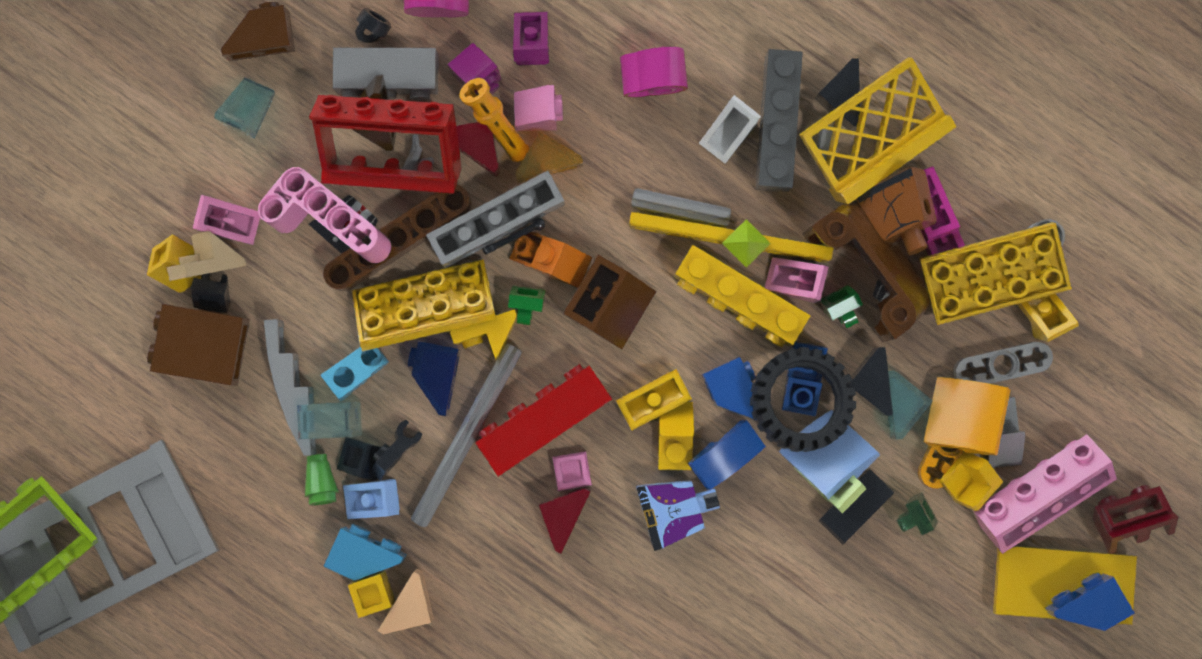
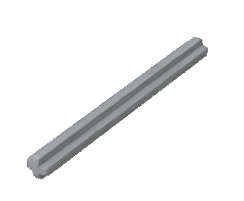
M506 344L411 517L415 524L427 527L521 356V350L517 347Z

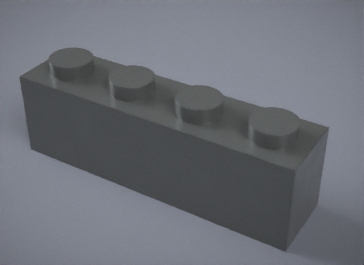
M768 49L765 56L755 190L789 192L793 188L802 51Z

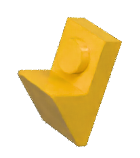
M1056 294L1017 304L1031 322L1032 333L1035 339L1049 342L1079 326L1078 321Z
M516 310L496 315L497 320L450 331L454 345L462 344L464 349L483 343L482 337L487 335L494 357L497 360L517 321Z
M686 402L659 416L658 470H692L688 463L693 459V402Z

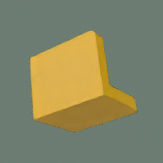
M172 234L152 248L147 276L174 291L182 293L191 287L194 278L201 279L202 275L169 280L167 267L180 265V257L195 255L193 246Z
M966 452L958 458L940 479V483L956 503L974 511L980 510L1003 483L988 460Z
M385 570L352 581L348 585L358 618L391 608L395 603Z

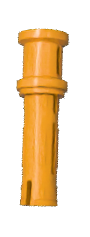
M474 78L468 81L462 87L459 94L462 102L473 109L474 118L478 123L488 126L512 161L520 162L529 155V146L522 140L513 125L503 114V103L498 97L492 96L489 92V84L485 79ZM475 89L478 90V96L474 92Z

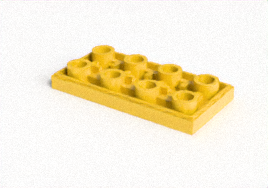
M1055 222L919 258L937 325L1072 289Z
M484 259L352 290L359 343L362 351L497 320Z
M1014 546L1002 554L997 548L993 613L1058 619L1049 615L1045 609L1053 604L1051 599L1063 591L1070 590V592H1073L1082 587L1081 581L1094 573L1113 576L1130 606L1134 609L1137 556ZM1133 615L1118 624L1132 625Z

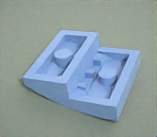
M831 410L825 413L799 433H812L820 430L829 422L834 411ZM847 425L848 429L844 434L821 449L809 452H793L786 448L779 451L827 499H830L852 476L858 478L880 456L879 452L849 425Z

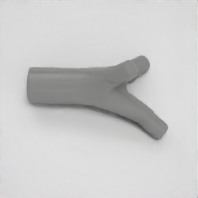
M417 134L412 136V147L405 164L401 168L403 170L417 171L419 163L425 160L431 161L432 164L434 163L432 157L420 159L422 147L419 146V135Z

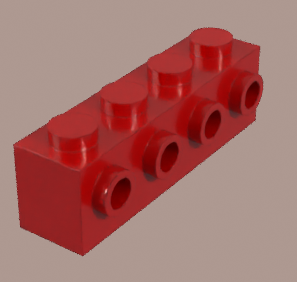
M578 364L563 375L567 381L556 388L550 383L535 394L538 398L536 402L528 407L522 402L506 413L510 418L508 421L500 426L494 421L478 432L481 439L475 442V444L498 477L613 400L590 365L583 369L581 364Z

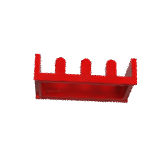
M318 95L309 119L312 120L321 163L322 184L454 194L462 170L454 104ZM331 128L439 135L444 173L433 172L432 162L428 160L420 162L417 171L400 169L399 160L396 158L388 159L385 162L384 168L368 167L366 157L361 155L354 157L351 165H337V155Z

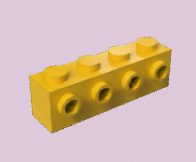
M694 245L691 246L673 276L679 280L677 286L692 295L698 291L708 297L706 301L708 305L724 313L725 309H728L738 315L735 319L738 323L750 330H753L755 326L767 333L764 337L765 339L781 348L784 344L788 346L794 345L811 316Z

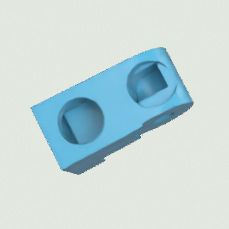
M359 347L322 373L321 377L341 402L364 384L368 378L386 366L389 361L379 348L362 351L361 347Z

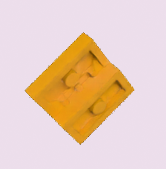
M937 377L923 442L929 446L957 448L966 453L997 456L1011 389L977 381Z

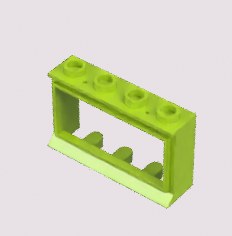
M42 476L36 481L33 478L25 481L16 490L19 495L8 504L5 500L0 502V531L45 495L76 529L80 536L0 602V624L98 543L97 537Z

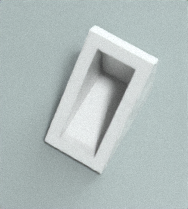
M734 95L699 144L726 164L756 126L761 116Z

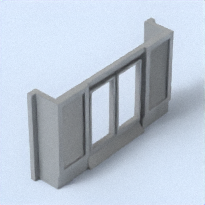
M163 440L150 445V449L59 495L75 514H79L82 522L97 537L98 543L94 546L114 586L82 601L67 569L64 570L4 621L19 653L220 551L175 460H173ZM121 491L157 563L127 579L124 578L89 509L90 506ZM50 500L21 514L0 531V602L58 554L46 529L66 518Z

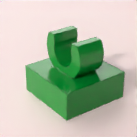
M849 285L820 299L819 303L823 312L832 320L838 318L841 324L844 323L845 328L859 323L853 310L862 306L863 303L858 293Z
M512 286L509 294L508 308L518 309L517 324L530 325L533 311L542 312L546 290Z

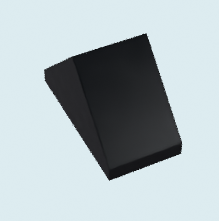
M852 58L816 96L815 99L829 113L860 92L859 58ZM850 109L844 114L842 125L847 130L856 131L860 111Z
M886 347L873 348L852 374L851 378L853 381L850 382V386L855 387L857 397L881 416L893 415Z

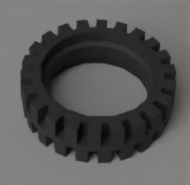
M801 347L799 349L787 350L765 364L755 377L756 380L751 388L753 394L750 398V406H753V411L751 412L753 420L757 419L759 423L757 425L760 432L764 431L767 434L765 438L770 442L778 443L777 446L782 449L788 448L793 452H809L831 444L844 434L848 429L847 425L852 422L854 417L852 411L856 409V401H853V396L856 395L855 387L850 386V382L853 380L850 374L845 375L843 372L845 367L841 362L836 364L833 361L835 357L830 354L823 355L822 350H809V347ZM795 367L810 368L820 373L830 384L835 397L834 412L829 422L820 430L812 433L795 432L785 427L775 416L771 405V389L777 377L785 370Z

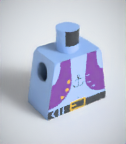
M691 480L636 486L654 551L660 550L704 529L705 526L701 513L720 508L715 488L695 494Z

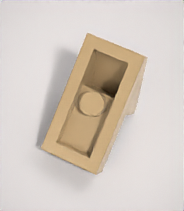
M205 231L191 236L195 255L180 257V265L167 267L169 280L172 281L246 266V262L242 256L209 231Z

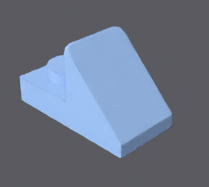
M395 479L343 485L347 519L399 515V496Z

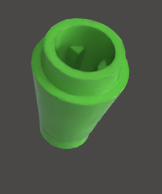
M316 454L306 457L305 498H308L309 505L316 506L336 502V494L339 491L327 459V454Z

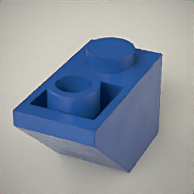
M738 357L701 374L716 406L753 419L751 413L753 406H750V398L753 394L751 392L752 381L756 380V375L749 361L743 363L741 358Z
M1094 573L1081 581L1083 586L1073 592L1066 590L1057 594L1051 599L1053 604L1045 608L1049 615L1058 619L1103 631L1135 614L1115 578L1107 574L1101 575L1100 573Z

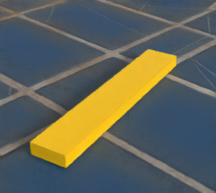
M631 212L629 221L631 229L721 245L735 231ZM763 235L771 243L763 252L822 263L832 260L834 249L832 247Z

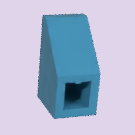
M352 524L350 528L345 526L340 529L323 567L355 581L402 563L407 554L400 551L402 546L386 538L379 542L369 537L371 533L369 530Z

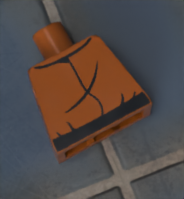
M909 167L873 186L857 198L861 208L884 242L896 243L902 240L908 255L919 253L928 247L921 230L935 224L937 218L924 169Z

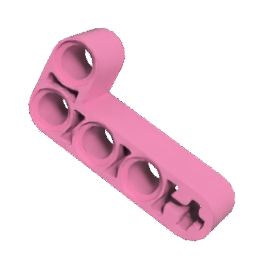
M292 167L286 170L259 203V217L280 233H290L295 230L309 213L351 249L371 263L384 261L391 251V243L387 236L300 167ZM327 202L325 207L321 209L322 205ZM350 220L348 226L343 229L345 223ZM365 236L372 240L369 245L362 241Z

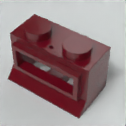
M1142 485L1133 489L1130 492V496L1118 499L1117 496L1112 495L1103 498L1098 502V506H1095L1093 521L1109 554L1116 552L1119 540L1134 536L1136 543H1142L1149 539L1151 530L1164 527L1168 536L1175 533L1179 519L1172 511L1161 487L1158 486L1150 489L1148 485ZM1151 505L1155 509L1153 512L1115 524L1111 519Z

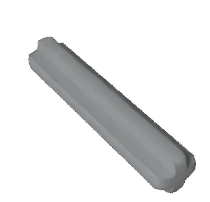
M635 189L631 206L635 209L724 228L728 226L731 217V209L727 207L643 189Z

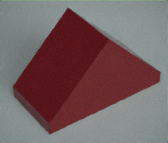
M478 122L458 125L457 134L460 152L497 177L500 173L494 134L487 125Z
M583 487L539 504L556 552L562 554L589 497L590 489Z

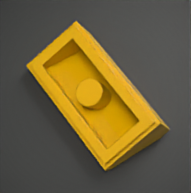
M677 369L619 398L616 402L631 431L692 400V397Z

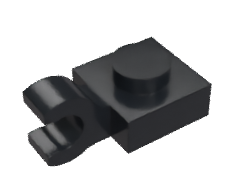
M407 420L402 421L395 431L396 441L391 446L385 443L372 457L375 464L370 472L380 481L403 457L408 449L417 445L422 437L420 431L413 438L405 437L403 430L409 423Z

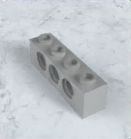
M547 170L428 233L426 236L442 266L447 268L532 223L535 218H542L565 205V202Z

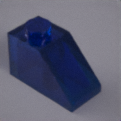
M418 341L417 348L411 347L408 367L413 368V378L438 415L448 416L461 349Z

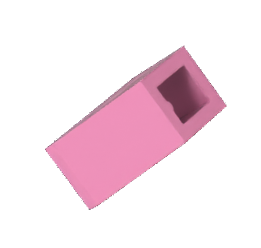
M554 85L514 92L516 131L557 130L556 121H563L562 95H555Z

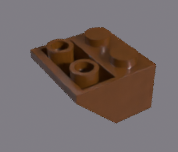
M598 254L563 315L622 350L657 291L628 271Z

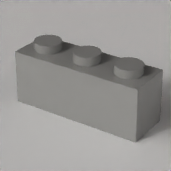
M333 48V89L337 94H342L343 97L358 98L374 77L381 74L384 76L389 100L396 99V94H410V99L428 100L430 99V94H438L439 54L436 48Z

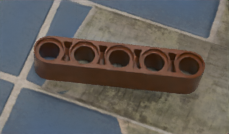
M456 185L454 193H460L464 196L463 206L457 210H451L446 205L447 198L452 193L436 192L379 229L389 240L395 230H404L407 235L406 242L402 246L393 247L391 245V251L384 261L365 266L361 256L350 248L325 266L323 271L325 282L329 287L339 291H348L427 241L426 235L468 213L471 208V198L468 192L462 186ZM425 211H431L435 214V223L430 228H421L418 224L419 216ZM367 237L362 241L369 245L372 240ZM340 266H346L349 271L348 280L343 284H336L333 279L334 271Z

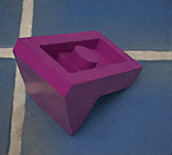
M548 12L514 13L513 56L514 62L517 65H546L549 63Z

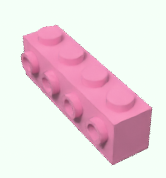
M1086 434L1079 440H1074L1067 444L1062 451L1050 459L1042 460L1033 470L1022 477L1013 479L1007 487L991 496L980 510L974 511L978 524L1003 554L1115 481L1117 478L1113 463Z

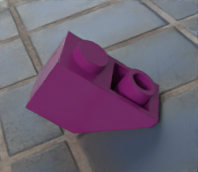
M474 43L447 64L449 70L463 86L474 78H482L489 84V92L491 94H494L500 87L498 82L501 80L497 65ZM475 89L474 92L478 96V90Z

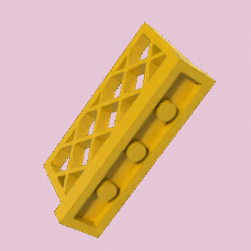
M908 57L800 133L799 136L830 185L831 189L829 191L834 200L850 204L957 126L952 117L945 115L914 59ZM907 69L913 78L910 93L896 90L898 76ZM889 83L888 88L883 87L884 85ZM877 90L887 92L883 112L868 109L871 95ZM894 94L909 97L905 117L890 114ZM916 98L925 100L932 111L931 114L922 120L912 118ZM862 102L861 108L856 107V105ZM850 109L860 111L856 132L841 129L843 116ZM867 113L882 116L878 136L863 133ZM889 118L904 121L901 135L896 139L885 138ZM835 121L834 127L828 126ZM911 122L917 123L910 128ZM822 129L833 131L829 151L818 149L812 139V136ZM840 132L855 135L851 155L836 153ZM862 137L877 140L874 154L867 159L858 157ZM884 141L890 142L889 144L883 147ZM822 154L827 155V160L824 159ZM835 156L850 159L847 173L838 180L832 172ZM857 161L862 162L858 166H856Z

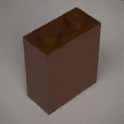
M162 304L161 311L158 310L154 318L153 327L157 331L155 344L150 345L147 362L151 364L150 372L238 386L250 319Z

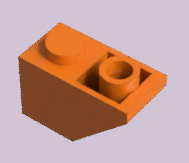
M530 232L517 239L509 259L555 280L578 288L592 257L566 243Z

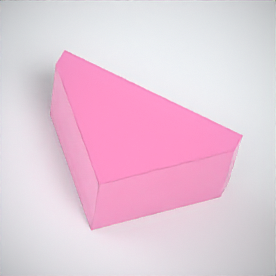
M201 195L193 229L200 232L209 231L218 237L253 245L260 217L258 211Z
M772 257L765 288L773 293L816 303L821 299L829 267Z

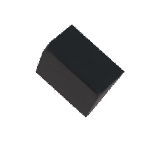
M345 437L336 470L360 478L377 480V477L370 471L375 464L372 457L381 446Z

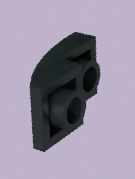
M871 469L859 479L866 490L843 513L833 505L819 520L842 545L894 494Z

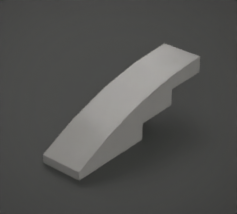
M278 319L264 320L267 356L275 391L287 424L303 455H315L316 435L313 387H300L299 356L297 353H285L284 321Z

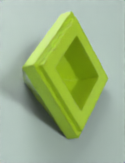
M746 219L722 244L747 268L771 243Z

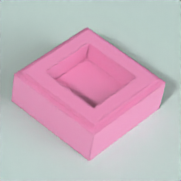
M586 451L553 457L558 491L592 485Z

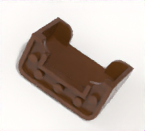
M857 199L850 204H841L802 233L808 243L816 245L825 244L834 248L835 251L850 242L889 295L876 304L880 312V318L877 325L872 328L882 342L895 340L904 334L930 307L931 303L925 282L896 243L884 242L880 238Z

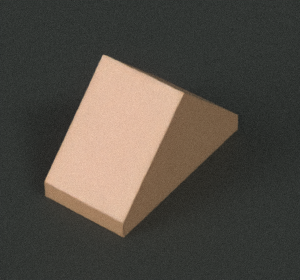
M416 569L412 573L378 632L384 635L429 624L433 621L434 616L424 574L421 570Z

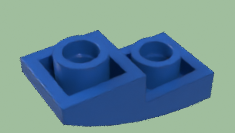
M795 341L794 345H792V349L809 347V350L819 349L822 350L823 355H827L828 348L825 346ZM795 367L788 369L782 410L816 416L822 388V375L810 368Z
M740 420L718 442H710L688 464L707 490H711L737 472L766 446L748 420Z

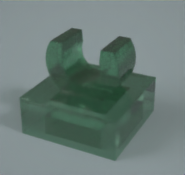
M923 492L908 500L906 504L908 511L899 515L900 518L896 520L902 532L917 525L921 535L933 531L938 524V520Z

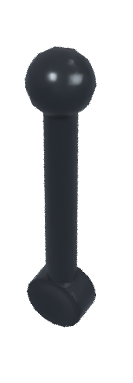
M539 217L535 218L531 225L482 250L487 255L534 230L541 231L545 228V221Z

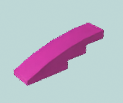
M934 166L924 169L937 218L935 224L921 230L928 246L926 248L928 256L965 246L959 233L960 225Z

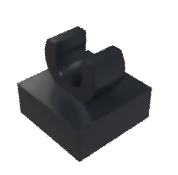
M210 273L203 274L201 279H193L190 290L194 308L221 313L228 312L231 302L227 274L222 275L220 282L211 281Z

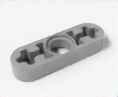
M1026 343L962 358L954 365L953 377L954 379L970 380L968 377H962L961 371L966 370V364L969 363L971 368L985 366L982 359L986 358V370L990 375V379H986L987 374L984 372L973 375V381L988 384L1047 370L1052 364L1053 354L1045 343ZM1034 347L1036 352L1043 353V359L1038 361L1039 366L1036 367L1035 362L1020 364L1015 351H1019V357L1033 354L1032 348ZM999 355H1005L1011 360V370L1005 375L997 373L994 369V360ZM1020 365H1021V367L1023 368V371H1020V372H1019V368H1020Z

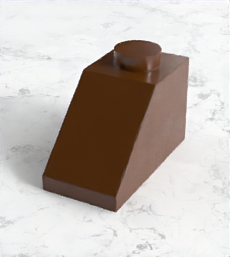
M278 2L259 4V9L249 10L222 46V56L230 62L295 52L290 12L284 5H279Z

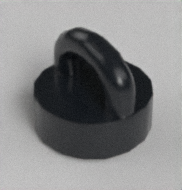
M363 8L356 18L359 24L355 34L357 39L363 43H372L378 40L379 37H386L391 29V23L386 18L369 8ZM365 29L372 32V34H364Z

